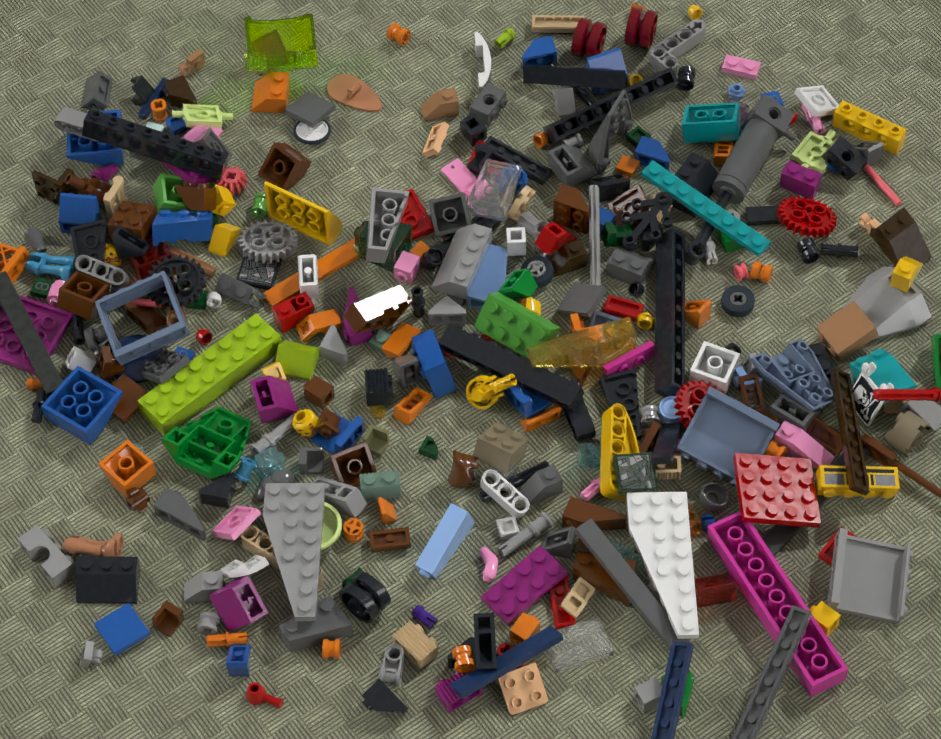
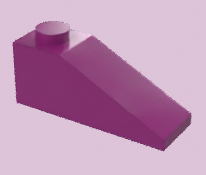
M353 286L349 287L345 313L352 303L359 302ZM344 317V329L341 331L344 340H348L350 347L370 341L372 338L371 330L355 333Z

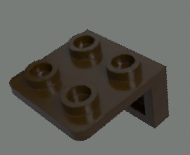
M67 168L58 180L34 170L32 177L37 195L52 201L57 206L60 204L61 193L79 195L77 188L65 183L67 174L72 173L75 175L74 170Z

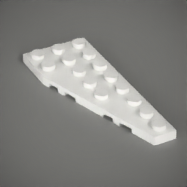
M687 492L627 493L629 533L635 541L638 553L641 554L648 575L660 596V601L667 611L674 632L678 639L699 638Z

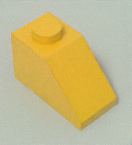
M907 256L900 258L892 272L890 286L907 293L921 270L923 263Z

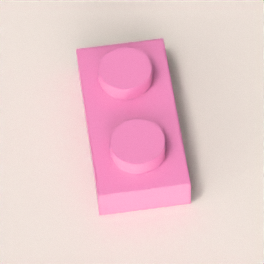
M726 55L721 72L756 80L761 62Z

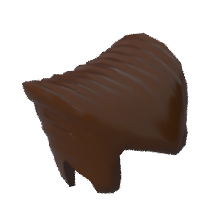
M453 450L452 470L448 477L449 484L454 488L475 487L476 484H471L470 482L475 480L474 469L479 468V463L475 461L479 458Z

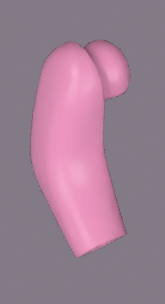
M482 547L479 550V555L485 563L483 580L490 583L497 574L498 558L487 547Z

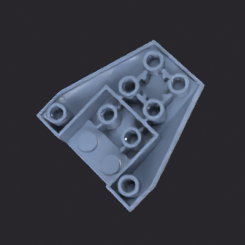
M802 338L790 342L781 354L769 357L764 352L751 358L754 368L768 383L809 410L815 411L835 402L833 388L814 352Z

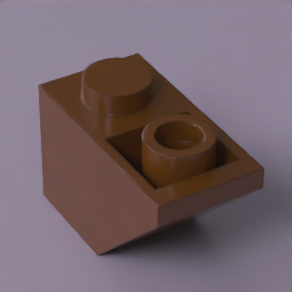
M183 182V185L176 186V191L190 210L209 211L216 209V187H208V183L194 185V182Z

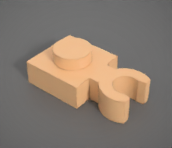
M867 213L859 216L861 221L858 224L866 228L868 234L882 224L875 218L872 220Z

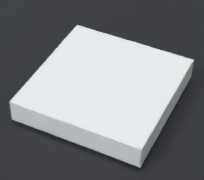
M823 85L796 88L794 92L814 117L834 115V111L839 106Z

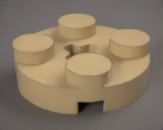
M527 185L520 192L522 195L516 198L508 212V217L516 222L520 215L526 212L529 200L531 201L536 194V191Z

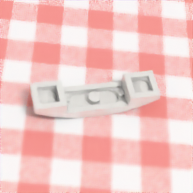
M474 32L476 57H483L484 72L478 73L480 94L486 84H490L491 55L484 38L478 32Z

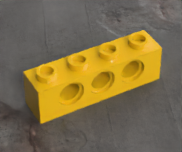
M842 100L834 111L833 127L864 141H881L884 144L883 149L897 155L905 143L907 129Z

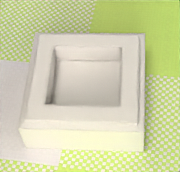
M515 516L496 520L500 540L512 538L520 532Z

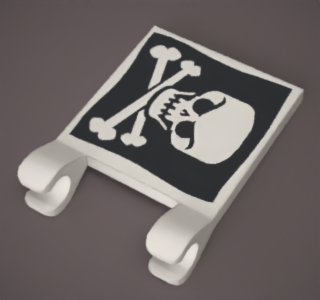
M867 362L863 363L861 367L862 372L852 388L856 413L867 427L872 424L884 401H877L872 398L873 391L875 389H894L892 383H888V385L883 383L878 388L869 376L877 368L873 362H870V365Z

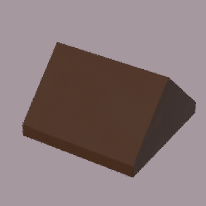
M367 441L330 455L331 470L337 482L357 487L360 485V474L377 472Z

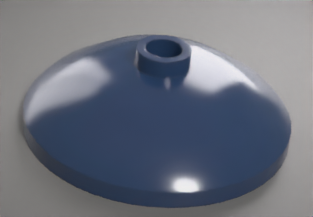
M130 335L119 341L122 347L146 337V335ZM162 347L124 364L125 370L114 377L118 379L124 373L137 384L148 381L142 378L139 372L146 363L158 357V354L163 351Z

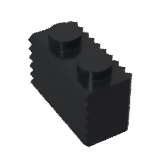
M387 368L365 370L367 407L390 405V398H394L392 375H388Z

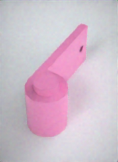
M459 158L441 168V172L459 192L467 194L469 204L476 205L493 193L490 184L485 179L478 180Z

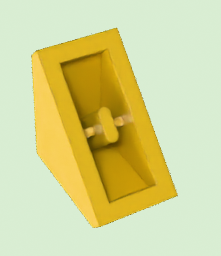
M228 223L216 224L208 252L225 258L237 240L238 235H240L242 228Z

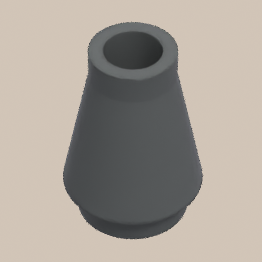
M32 227L25 231L24 240L35 252L45 253L47 249L41 230Z

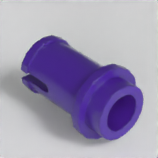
M417 605L411 613L414 620H419L429 629H432L434 627L432 624L435 625L438 621L437 618L424 610L423 606Z

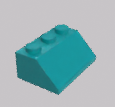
M740 103L686 105L681 124L684 143L695 144L698 142L713 143L716 141L731 142L738 140L740 133Z

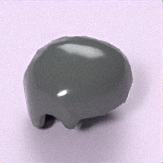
M714 482L705 484L699 494L702 506L714 512L725 508L730 497L723 486Z

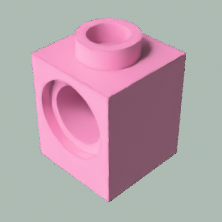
M402 251L394 266V278L400 282L412 284L421 268L420 256Z

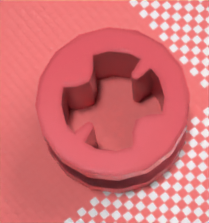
M741 263L740 266L734 265V274L738 281H742V278H749L745 263Z

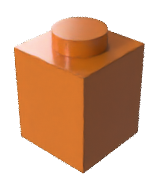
M523 612L509 630V640L517 645L540 632V622L535 616L527 615Z

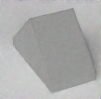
M570 86L552 88L558 118L566 117L576 112L573 88Z
M446 295L428 311L429 325L466 324V310Z
M331 325L319 346L320 355L322 358L348 365V353L335 325Z

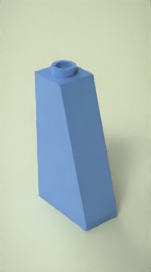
M489 244L468 292L467 307L481 310L488 294L498 292L499 288L506 281V248Z

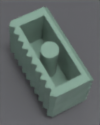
M398 470L359 475L361 494L365 501L377 500L378 497L384 499L401 497Z

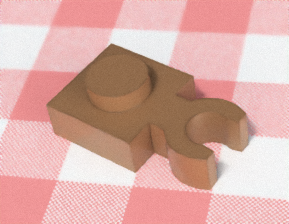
M197 49L186 58V62L181 63L177 67L180 70L178 75L187 77L190 72L194 73L202 68L205 64L204 52Z

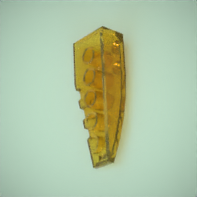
M626 317L552 339L527 348L526 351L532 367L555 368L556 366H564V368H571L573 366H581V368H603V365L635 349L637 334L630 317Z

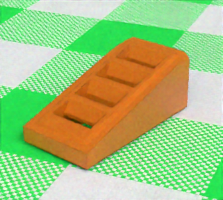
M734 141L715 142L714 165H724L734 147Z
M416 387L394 407V418L406 425L411 424L432 399V395Z

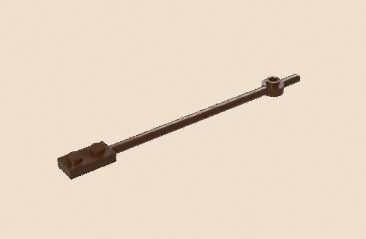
M866 433L861 437L862 447L870 452L869 456L885 467H898L900 472L941 499V489L896 460L897 454L891 448H886L876 438L870 437Z

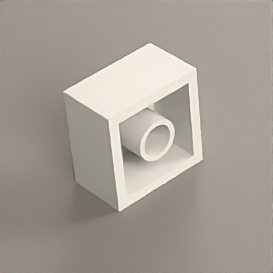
M704 341L690 369L689 381L692 383L694 380H697L699 383L701 380H704L705 385L711 382V387L718 386L717 390H723L724 394H726L733 380L735 368L739 367L740 353Z

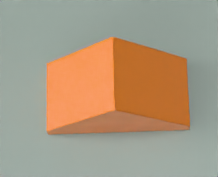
M710 299L685 302V321L699 330L710 318Z

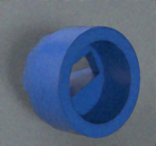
M705 514L700 519V528L707 532L708 525L715 523L716 520L711 514Z

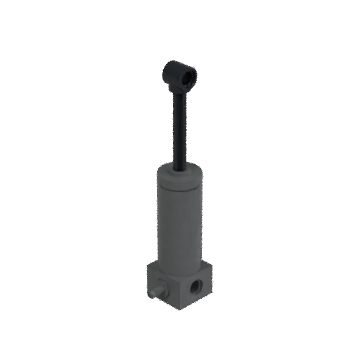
M765 94L750 109L740 127L743 131L712 185L713 191L719 197L716 204L723 209L726 208L728 203L739 204L743 202L773 145L779 138L785 136L791 141H794L796 138L795 134L787 130L795 114ZM707 221L697 238L693 239L685 249V262L687 264L695 265L706 255V243L715 228Z

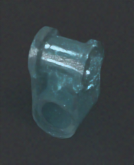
M581 444L578 448L577 463L583 468L600 469L601 445Z

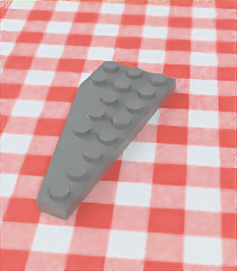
M266 483L263 519L295 621H316L325 483Z

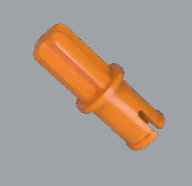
M226 632V634L208 635L206 637L207 647L227 646L229 648L230 645H247V632L230 634Z

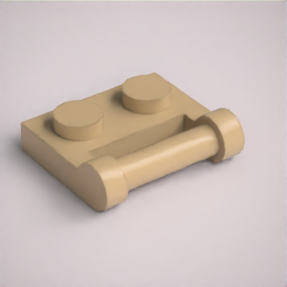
M119 175L113 178L111 189L103 197L108 222L121 202L128 201L123 187L124 178Z

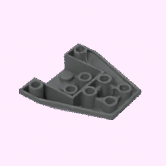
M626 90L621 91L589 144V156L599 175H602L603 171L609 168L611 162L609 159V142L613 133L624 137L627 131H631L633 127L632 111Z

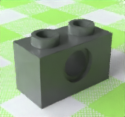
M487 83L471 104L470 116L476 114L486 126H489L492 121L497 119L500 110L504 109L507 105L506 91Z

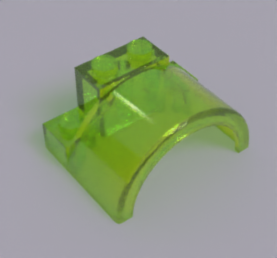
M312 13L275 20L251 19V16L244 17L246 43L244 59L246 72H257V75L268 74L271 71L292 73L297 69H314L318 67Z

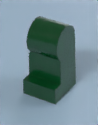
M605 222L600 236L605 247L623 246V238L631 234L635 229L631 224L621 226L613 225V222Z

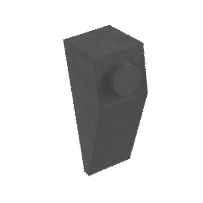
M167 488L154 504L156 516L205 542L207 539L205 528L184 496L177 490L173 491Z

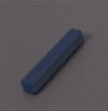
M163 77L155 87L153 95L138 111L137 114L140 119H147L152 112L151 102L155 99H161L165 89L164 82L169 79Z

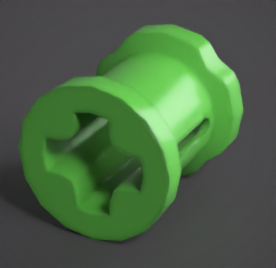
M257 193L254 196V206L250 211L255 217L262 218L267 215L266 195Z

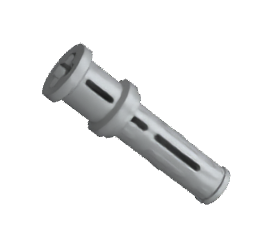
M295 413L269 434H263L257 443L249 446L250 451L257 459H262L263 454L270 449H274L276 443L294 429L292 420Z
M545 512L540 513V517L533 522L529 521L526 528L497 547L500 555L503 553L502 557L505 558L531 538H538L540 533L548 527L552 528L554 525L551 518Z

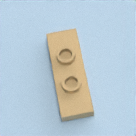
M532 15V32L574 33L579 20L584 18V16Z

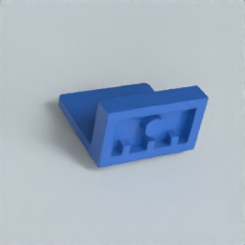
M518 384L504 389L506 399L527 420L553 404L520 388Z
M339 416L341 418L338 425L339 435L328 439L318 432L311 438V441L332 454L354 446L365 432L364 419L356 416L353 421H348Z

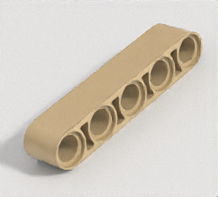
M249 525L240 535L242 546L254 555L257 554L265 557L270 565L279 570L268 534L253 525ZM321 567L319 573L318 589L323 585V575Z

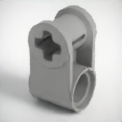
M391 644L386 648L379 673V678L383 682L396 683V686L401 684L404 665V653L400 645ZM392 655H399L396 659L390 658Z

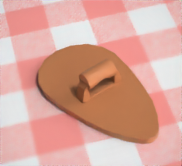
M340 74L333 77L327 84L328 95L334 101L361 111L378 112L382 109L380 99L376 93L356 76Z

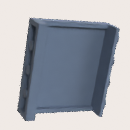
M710 386L680 440L676 452L685 460L691 459L695 461V465L704 470L708 468L713 471L714 476L730 480V484L737 488L733 462L734 454L763 455L780 424Z

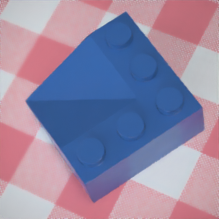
M120 109L100 111L122 119ZM67 133L68 159L107 166L111 163L116 166L124 165V149Z
M77 366L41 407L45 419L91 445L106 426L123 395V391Z

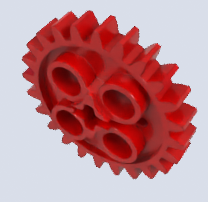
M797 195L795 199L791 196L790 200L785 198L778 206V222H782L781 226H787V231L793 230V234L800 233V237L806 235L807 238H810L811 235L817 239L818 235L822 238L824 234L829 236L830 233H833L837 223L836 212H831L832 207L827 208V203L821 204V200L814 201L813 197L808 199L807 196L801 198Z
M694 380L692 383L688 381L676 393L677 397L674 399L676 402L674 408L678 409L675 415L681 416L679 422L686 423L684 428L689 426L707 390L711 386V382L705 385L704 380H701L699 383L697 380Z

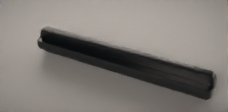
M543 461L506 480L516 488L523 485L535 472L550 465L547 461ZM485 491L479 493L483 503L493 499ZM500 491V494L502 495L507 491Z

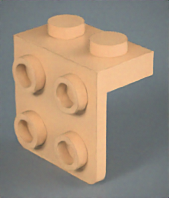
M527 661L495 680V683L500 685L508 712L512 715L542 705L548 701L536 662Z

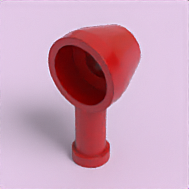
M251 683L246 690V699L252 705L266 702L279 709L283 705L284 699L266 694L265 688L259 683Z

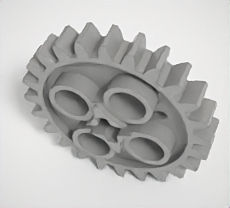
M264 219V223L257 221L256 225L250 223V227L245 226V231L241 230V235H238L240 253H243L244 257L248 256V260L255 258V262L262 260V264L266 260L270 264L273 260L279 262V258L286 260V255L292 256V252H296L298 247L296 230H293V226L288 227V223L281 224V220L274 223V219L270 222Z

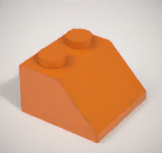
M271 71L255 82L252 112L285 113V109L288 107L291 87L289 72Z
M128 439L98 463L112 485L126 498L129 497L127 492L133 488L140 489L156 475L154 462Z

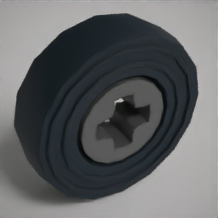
M741 285L727 288L721 298L722 309L733 317H744L750 314L755 304L752 291Z

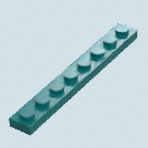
M652 160L641 172L643 178L663 192L670 193L676 201L757 257H760L770 246V240Z

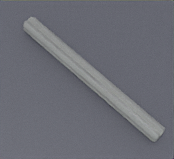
M590 185V285L601 286L598 185Z

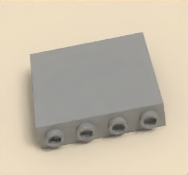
M840 528L835 535L827 605L837 612L899 624L901 619L905 618L907 614L905 599L909 595V587H907V581H909L911 576L909 562L913 558V551L910 550L911 543L908 542L903 547L847 535L848 529Z

